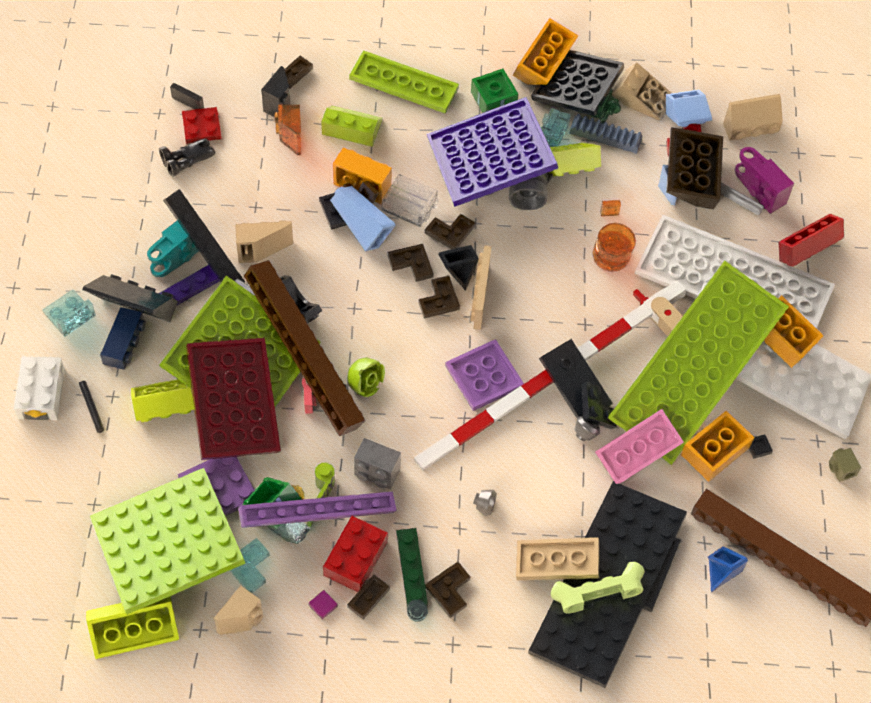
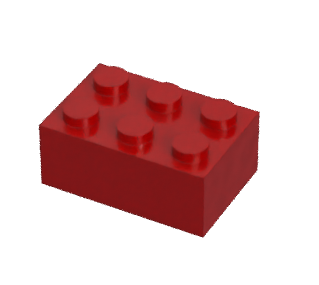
M351 516L323 565V576L359 592L365 585L388 543V532Z

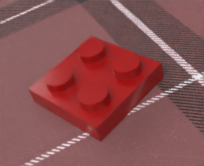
M217 107L182 111L186 144L205 138L209 141L222 139Z

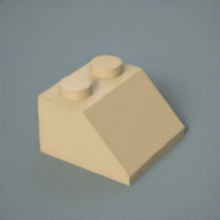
M240 585L214 617L217 633L224 635L250 631L253 626H258L263 619L261 600Z

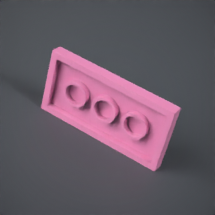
M661 409L595 453L616 484H620L684 442Z

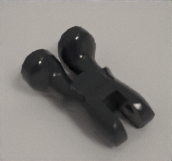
M205 138L195 141L188 146L180 147L179 150L173 152L166 146L160 147L159 154L164 166L167 167L168 173L173 177L178 175L181 170L215 155V150L210 146L209 140Z

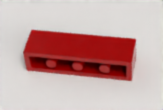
M828 214L778 242L779 261L794 267L827 247L836 244L844 238V219Z

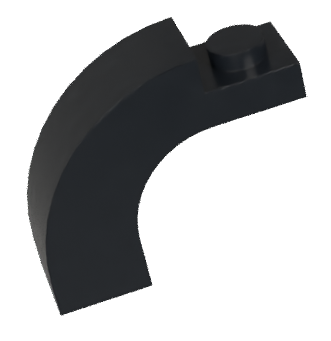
M282 276L280 278L281 281L285 284L287 291L294 299L307 324L319 317L318 314L322 312L320 305L307 301L298 290L291 276Z

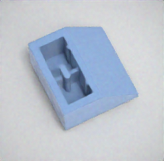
M699 89L666 94V115L678 126L686 127L693 123L704 124L706 121H712L706 95Z

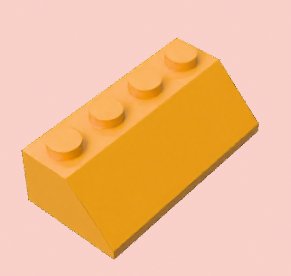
M549 18L519 62L512 76L527 85H547L578 38V35Z

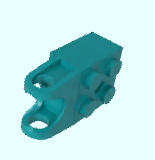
M175 221L162 231V237L147 251V257L152 262L150 271L155 277L160 278L168 275L185 262H189L199 252L178 221ZM155 251H159L157 258L151 256ZM158 265L165 267L162 272L154 270Z

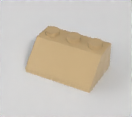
M780 94L729 102L723 122L729 140H740L746 137H757L779 132L783 122Z

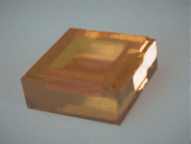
M620 200L602 201L601 216H618L621 208Z

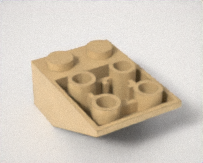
M637 62L625 70L611 92L623 105L656 120H661L666 112V94H672Z
M282 220L279 222L264 221L260 223L235 224L239 263L259 262L294 244L292 221Z

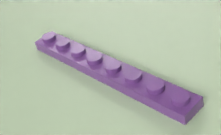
M393 491L240 505L238 508L242 528L349 518L351 516L389 514L397 511Z

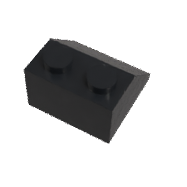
M283 66L279 67L261 89L263 112L279 120H282L285 115L287 116L291 110L289 85Z

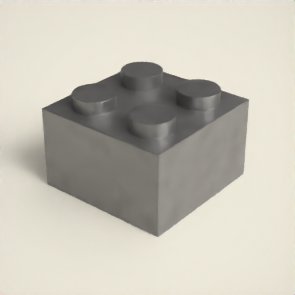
M364 438L354 457V475L362 481L368 480L380 488L391 490L400 472L401 452Z

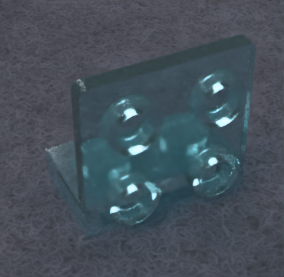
M75 290L69 291L42 310L64 337L96 316L91 301L89 299L84 301Z

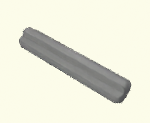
M721 182V195L757 215L761 214L764 209L763 205Z

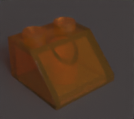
M278 105V112H275L276 134H279L280 142L296 155H301L300 105Z

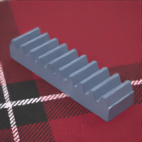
M580 114L575 116L569 133L636 154L643 137L641 132L636 134L634 130L630 132L627 128L622 130L621 126L615 128L614 124L609 126L607 122L603 124L600 120L595 122L594 118L589 120L587 116L582 118Z

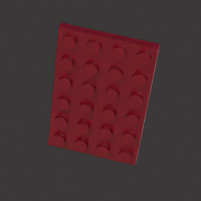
M265 338L187 343L186 349L201 460L280 453L281 447Z

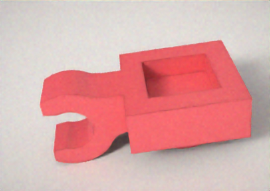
M303 378L305 414L313 413V406H316V397L312 394L309 385L306 384L305 378Z

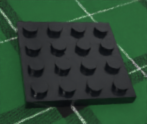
M569 50L548 84L537 85L531 94V98L533 101L595 116L622 73L624 63Z

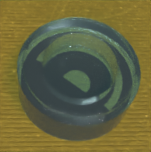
M421 600L411 601L406 609L408 617L415 622L424 620L428 614L427 606Z

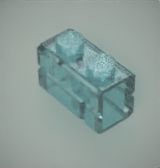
M554 108L550 110L549 114L545 113L542 120L543 126L541 127L549 147L560 145L571 117L570 114L560 112Z

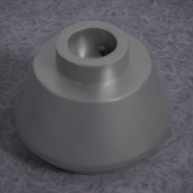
M583 416L578 417L575 426L576 436L582 441H590L600 434V426L584 421Z
M493 489L481 490V493H476L473 504L476 505V509L484 516L491 515L497 493Z

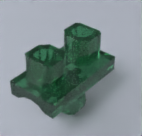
M613 89L607 95L596 115H591V117L599 118L602 124L607 121L609 115L617 114L621 111L619 100L612 96Z

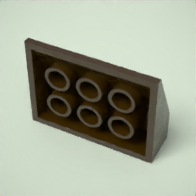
M671 127L666 193L696 207L713 210L719 203L721 195L724 136Z

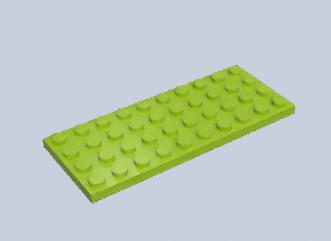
M724 260L608 416V419L627 432L662 409L684 442L661 457L672 465L682 452L684 445L690 441L789 306Z

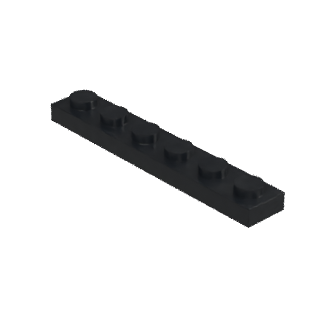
M178 189L163 200L220 282L228 276L233 281L239 279L245 283L240 273L182 191Z

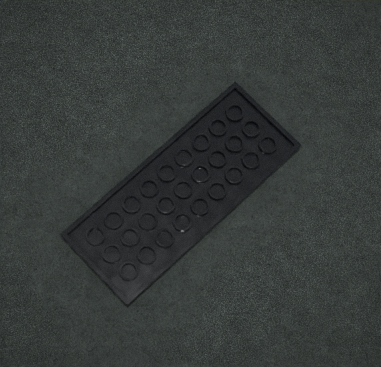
M613 481L585 538H599V578L564 579L563 583L576 588L586 582L595 583L605 577L621 576L629 562H637L643 566L645 571L640 580L644 590L639 595L623 599L621 592L585 601L583 610L574 613H564L562 604L553 600L528 650V654L606 688L686 518L687 511L622 484H616Z

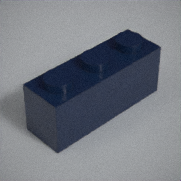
M120 307L100 354L102 364L125 370L127 363L129 364L132 360L134 347H137L139 343V334L145 329L146 321L142 312Z

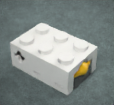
M22 356L13 408L18 419L58 420L65 371L61 358Z

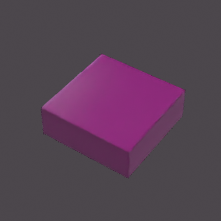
M325 590L308 603L309 607L322 620L338 607V604Z

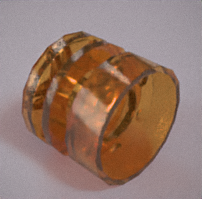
M609 223L603 226L598 233L593 247L592 255L595 263L603 270L610 272L620 271L625 268L635 249V234L624 224Z

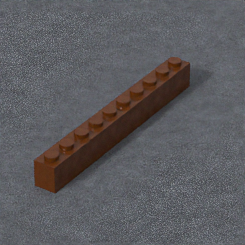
M269 260L251 265L244 274V278L340 437L357 430L366 421L362 412L358 409L353 397L349 394L342 379L335 371L333 364L329 361L324 349L320 346L313 331L296 306L294 299L290 296L285 284L278 276L276 269Z
M707 488L705 489L691 512V515L698 522L710 526L715 533L724 535L731 543L741 546L751 556L758 557L768 567L775 568L785 578L797 582L802 589L811 591L819 600L828 602L838 612L845 613L851 617L855 623L867 627L871 621L870 592Z

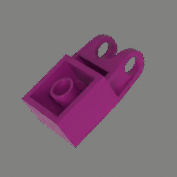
M752 147L743 148L739 154L741 162L734 169L735 174L747 188L750 195L755 197L764 206V209L771 214L787 204L794 182L772 159L767 160ZM749 152L753 157L747 158L744 156V153ZM745 167V173L740 172L739 168Z

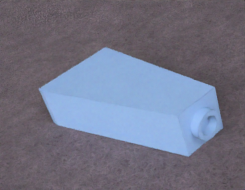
M352 186L338 188L330 200L365 251L378 249L396 226L391 219Z

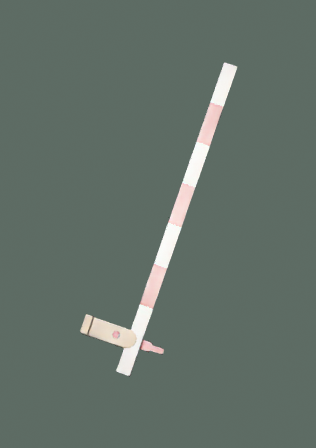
M676 280L650 298L645 297L638 289L634 290L633 296L640 302V306L579 346L580 353L585 360H588L649 318L653 320L660 330L669 336L683 317L672 304L685 296L686 288ZM546 370L542 371L414 457L415 462L422 470H425L554 383Z

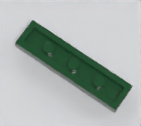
M417 529L396 530L406 605L408 607L410 602L420 600L428 607ZM414 602V603H412V604L410 605L409 609H410L411 606H412L413 604H415V603H419V604H421L423 607H424V605H423L422 603H420V602Z

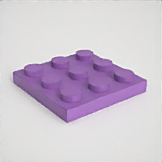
M496 339L445 362V367L473 411L508 395L524 384Z
M237 457L210 459L178 474V478L204 468L225 516L238 511V508L244 503L245 499H248L255 491Z

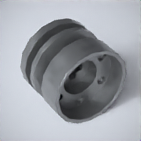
M545 173L510 186V204L520 210H537L542 208L547 202L548 174Z

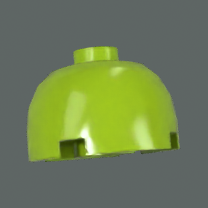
M368 357L356 360L348 370L347 381L350 388L358 395L366 398L374 395L379 390V388H376L379 382L383 383L385 367L379 361Z

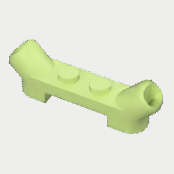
M629 562L621 576L605 577L599 582H586L580 587L573 588L558 581L551 590V597L562 604L564 613L582 611L585 601L621 592L623 599L634 597L644 590L640 580L645 571L639 563Z

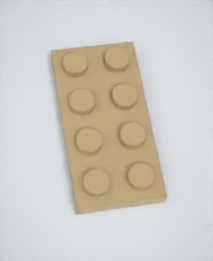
M484 246L483 253H479L470 320L474 322L473 329L481 330L491 246Z
M599 538L517 540V580L599 578Z

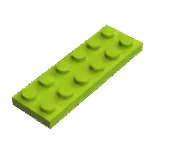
M364 50L349 74V80L445 114L459 89L458 83Z

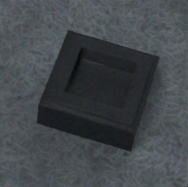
M765 434L755 437L749 448L753 459L770 455L773 452Z

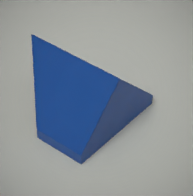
M724 546L709 555L711 593L743 572L748 562L747 557Z

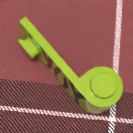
M326 462L318 464L315 468V483L317 488L321 490L317 498H327L335 484L334 467ZM308 521L307 526L311 527L314 521Z

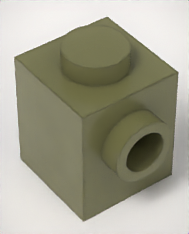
M840 448L832 453L833 455L829 460V468L832 473H835L839 482L858 475L861 466L851 448L845 450Z

